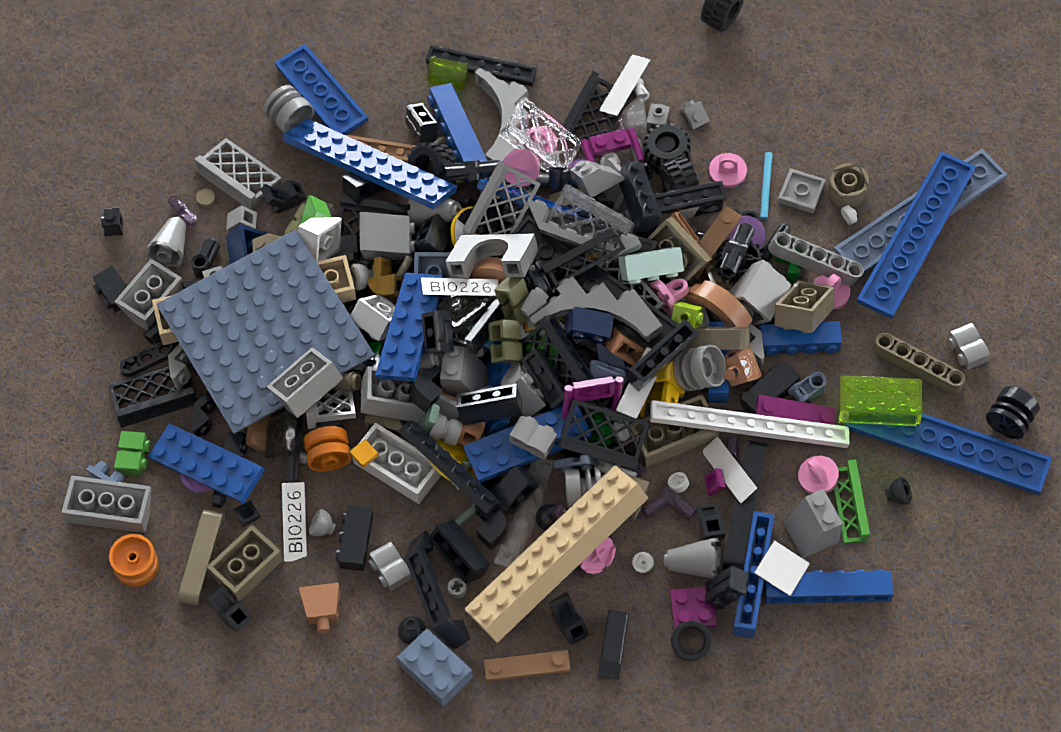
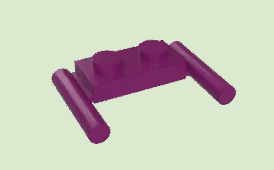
M630 128L628 131L622 129L589 137V140L584 139L580 141L587 161L595 163L593 157L633 147L638 162H645V157L634 128Z
M611 376L575 382L573 386H565L562 419H566L572 399L583 402L613 396L612 410L616 411L621 400L623 378L616 377L613 380Z

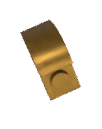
M375 257L373 265L374 277L367 279L370 289L374 293L390 299L398 298L404 278L395 274L391 275L390 260L383 257Z

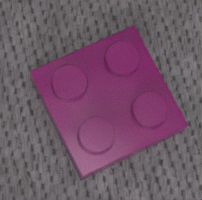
M706 586L670 590L674 630L685 621H697L707 628L717 626L715 609L705 602Z

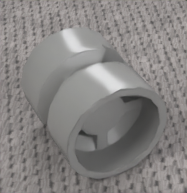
M439 414L436 424L427 434L436 441L442 438L445 444L454 447L460 436L463 424L456 419L447 421L446 416Z

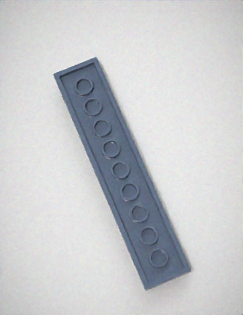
M980 149L964 160L976 166L950 216L1007 178V173L983 149ZM917 192L834 247V252L860 263L864 269L862 276L873 269Z

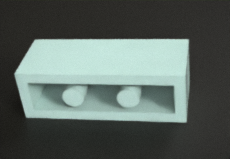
M681 247L618 257L621 278L623 281H629V284L640 283L642 278H647L648 281L657 280L659 275L665 274L666 277L678 276V272L684 271Z

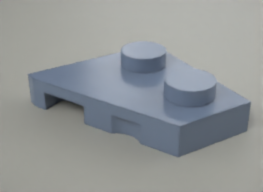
M583 455L581 458L572 457L554 461V469H559L562 473H565V470L581 468V471H586V468L593 470V466H599V459L588 455Z

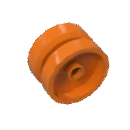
M327 426L318 428L306 434L303 439L307 452L308 467L313 471L326 472L341 469L352 460L350 447L348 446L347 431L341 427Z
M139 534L122 536L115 541L110 549V564L121 583L127 586L139 587L150 582L157 574L159 568L158 557L152 543L146 537Z

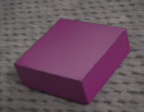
M715 468L704 477L707 493L710 496L716 495L726 487L722 469Z

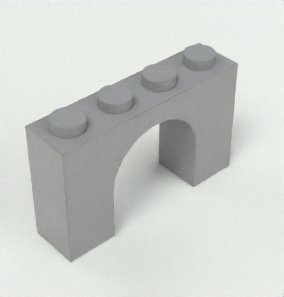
M534 234L461 235L448 256L446 265L450 278H469L474 267L481 260L491 256L502 255L501 263L505 277H525L539 250Z

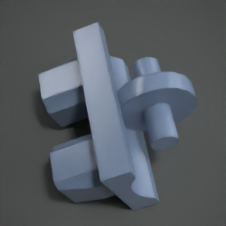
M100 461L94 467L89 465L86 469L90 473L89 478L122 483L125 480L123 474L118 471H114L108 477L106 474L110 468L103 461Z

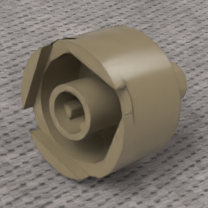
M844 163L837 166L830 176L828 194L830 199L840 208L849 205L851 208L856 207L866 198L869 183L868 174L862 167L858 168L852 163Z

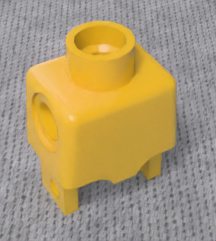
M674 360L657 375L637 418L644 417L646 403H651L652 400L677 404L678 398L684 397L685 390L679 386L675 378Z

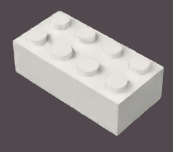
M375 423L360 443L366 439L378 452L379 456L364 468L354 458L353 463L420 504L441 474L434 469L430 461L414 446Z

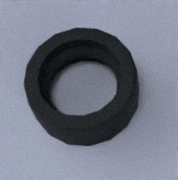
M697 621L681 623L675 628L671 636L673 651L678 657L687 661L699 660L704 657L710 650L712 643L711 634L707 627ZM689 628L697 629L702 634L704 641L702 648L698 652L691 654L683 651L679 645L680 634Z

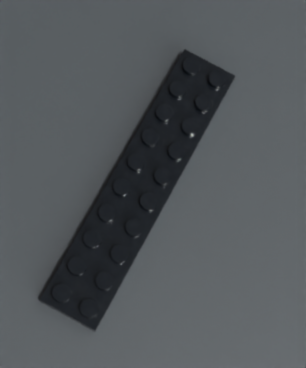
M529 215L511 233L535 235L539 251L532 263L541 259L545 265L574 249L564 241L542 234L536 220ZM574 259L571 268L580 270L583 267L584 260ZM598 265L574 277L586 294L589 293L593 286L600 285L601 283H604L616 300L625 291H631V289ZM558 268L553 271L558 281L565 278L567 269ZM640 297L662 324L664 331L647 343L637 331L614 318L612 327L618 328L644 349L647 347L652 349L679 324Z

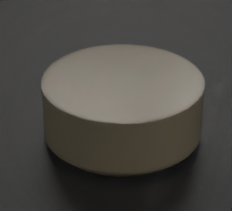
M211 189L200 190L196 195L198 205L203 208L214 205L216 201L215 193Z

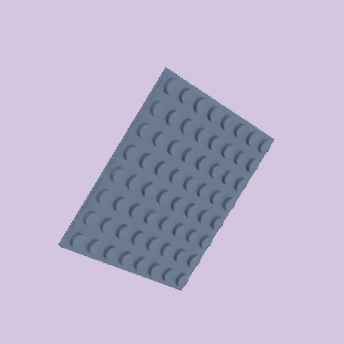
M297 230L282 236L157 304V307L234 434L284 407L267 386L312 347L329 359L341 375L375 356Z

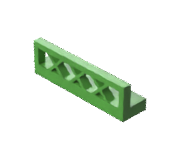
M856 459L848 460L847 466L837 467L839 473L847 472L848 479L844 484L838 481L837 486L834 488L838 516L843 523L841 530L843 544L868 542L870 532ZM843 489L851 493V498L848 502L840 498L839 494ZM847 507L855 513L851 521L843 516V512ZM852 526L858 531L859 537L847 538L846 531Z

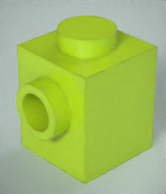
M684 302L674 304L672 320L680 324L685 319L695 329L703 322V307Z

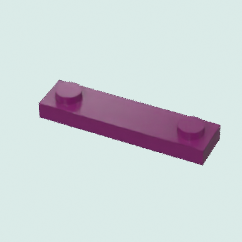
M758 395L755 414L835 425L836 408Z

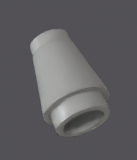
M536 287L534 290L532 289L520 311L529 317L547 303L548 295L539 287Z

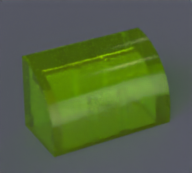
M431 57L427 83L438 86L451 83L454 89L463 91L468 78L467 64Z

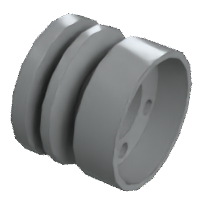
M284 85L275 90L268 97L263 109L264 114L276 123L283 133H286L305 119L311 120L314 115V107L301 97V94L291 85Z
M715 345L686 349L674 360L676 381L685 391L691 392L703 388L718 387L725 380L726 361L721 350Z
M600 467L594 468V477H591L590 469L586 468L585 478L580 477L578 469L565 470L567 510L602 478Z

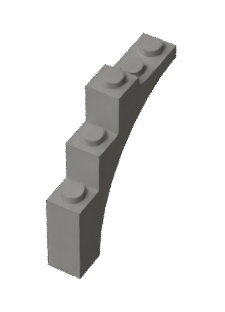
M479 68L475 72L476 84L495 102L502 119L499 135L494 145L485 154L487 160H500L503 162L506 155L518 149L527 150L529 148V136L523 131L529 125L528 112L523 108L528 103V90L523 85H519L514 81L507 85L504 81L494 77L490 72Z
M573 276L559 283V287H557L558 297H552L546 306L542 309L539 308L529 317L531 324L536 328L544 316H552L558 319L566 316L574 307H580L614 315V319L625 323L637 331L647 343L664 331L662 324L634 289L625 291L616 300L604 283H601L600 285L593 286L589 293L586 294Z

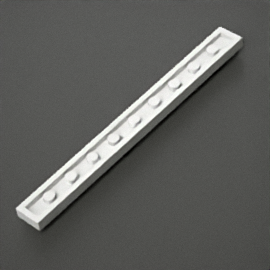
M653 400L650 405V422L842 448H847L850 444L849 427Z

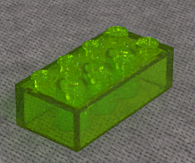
M840 375L838 386V422L920 426L922 418V379Z

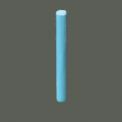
M766 152L764 158L760 220H768L772 153Z

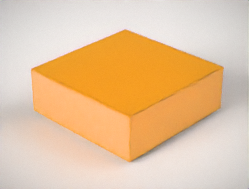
M366 439L350 451L351 456L363 468L379 456L378 452Z

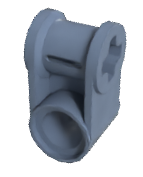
M597 360L590 362L589 370L595 379L612 376L613 380H615L614 376L622 377L623 384L626 383L627 380L624 378L626 372L623 369Z
M814 372L802 381L792 385L788 393L793 395L798 402L811 403L825 392L826 376L821 372ZM818 382V383H821L822 385H821V386H815V385H813V383Z

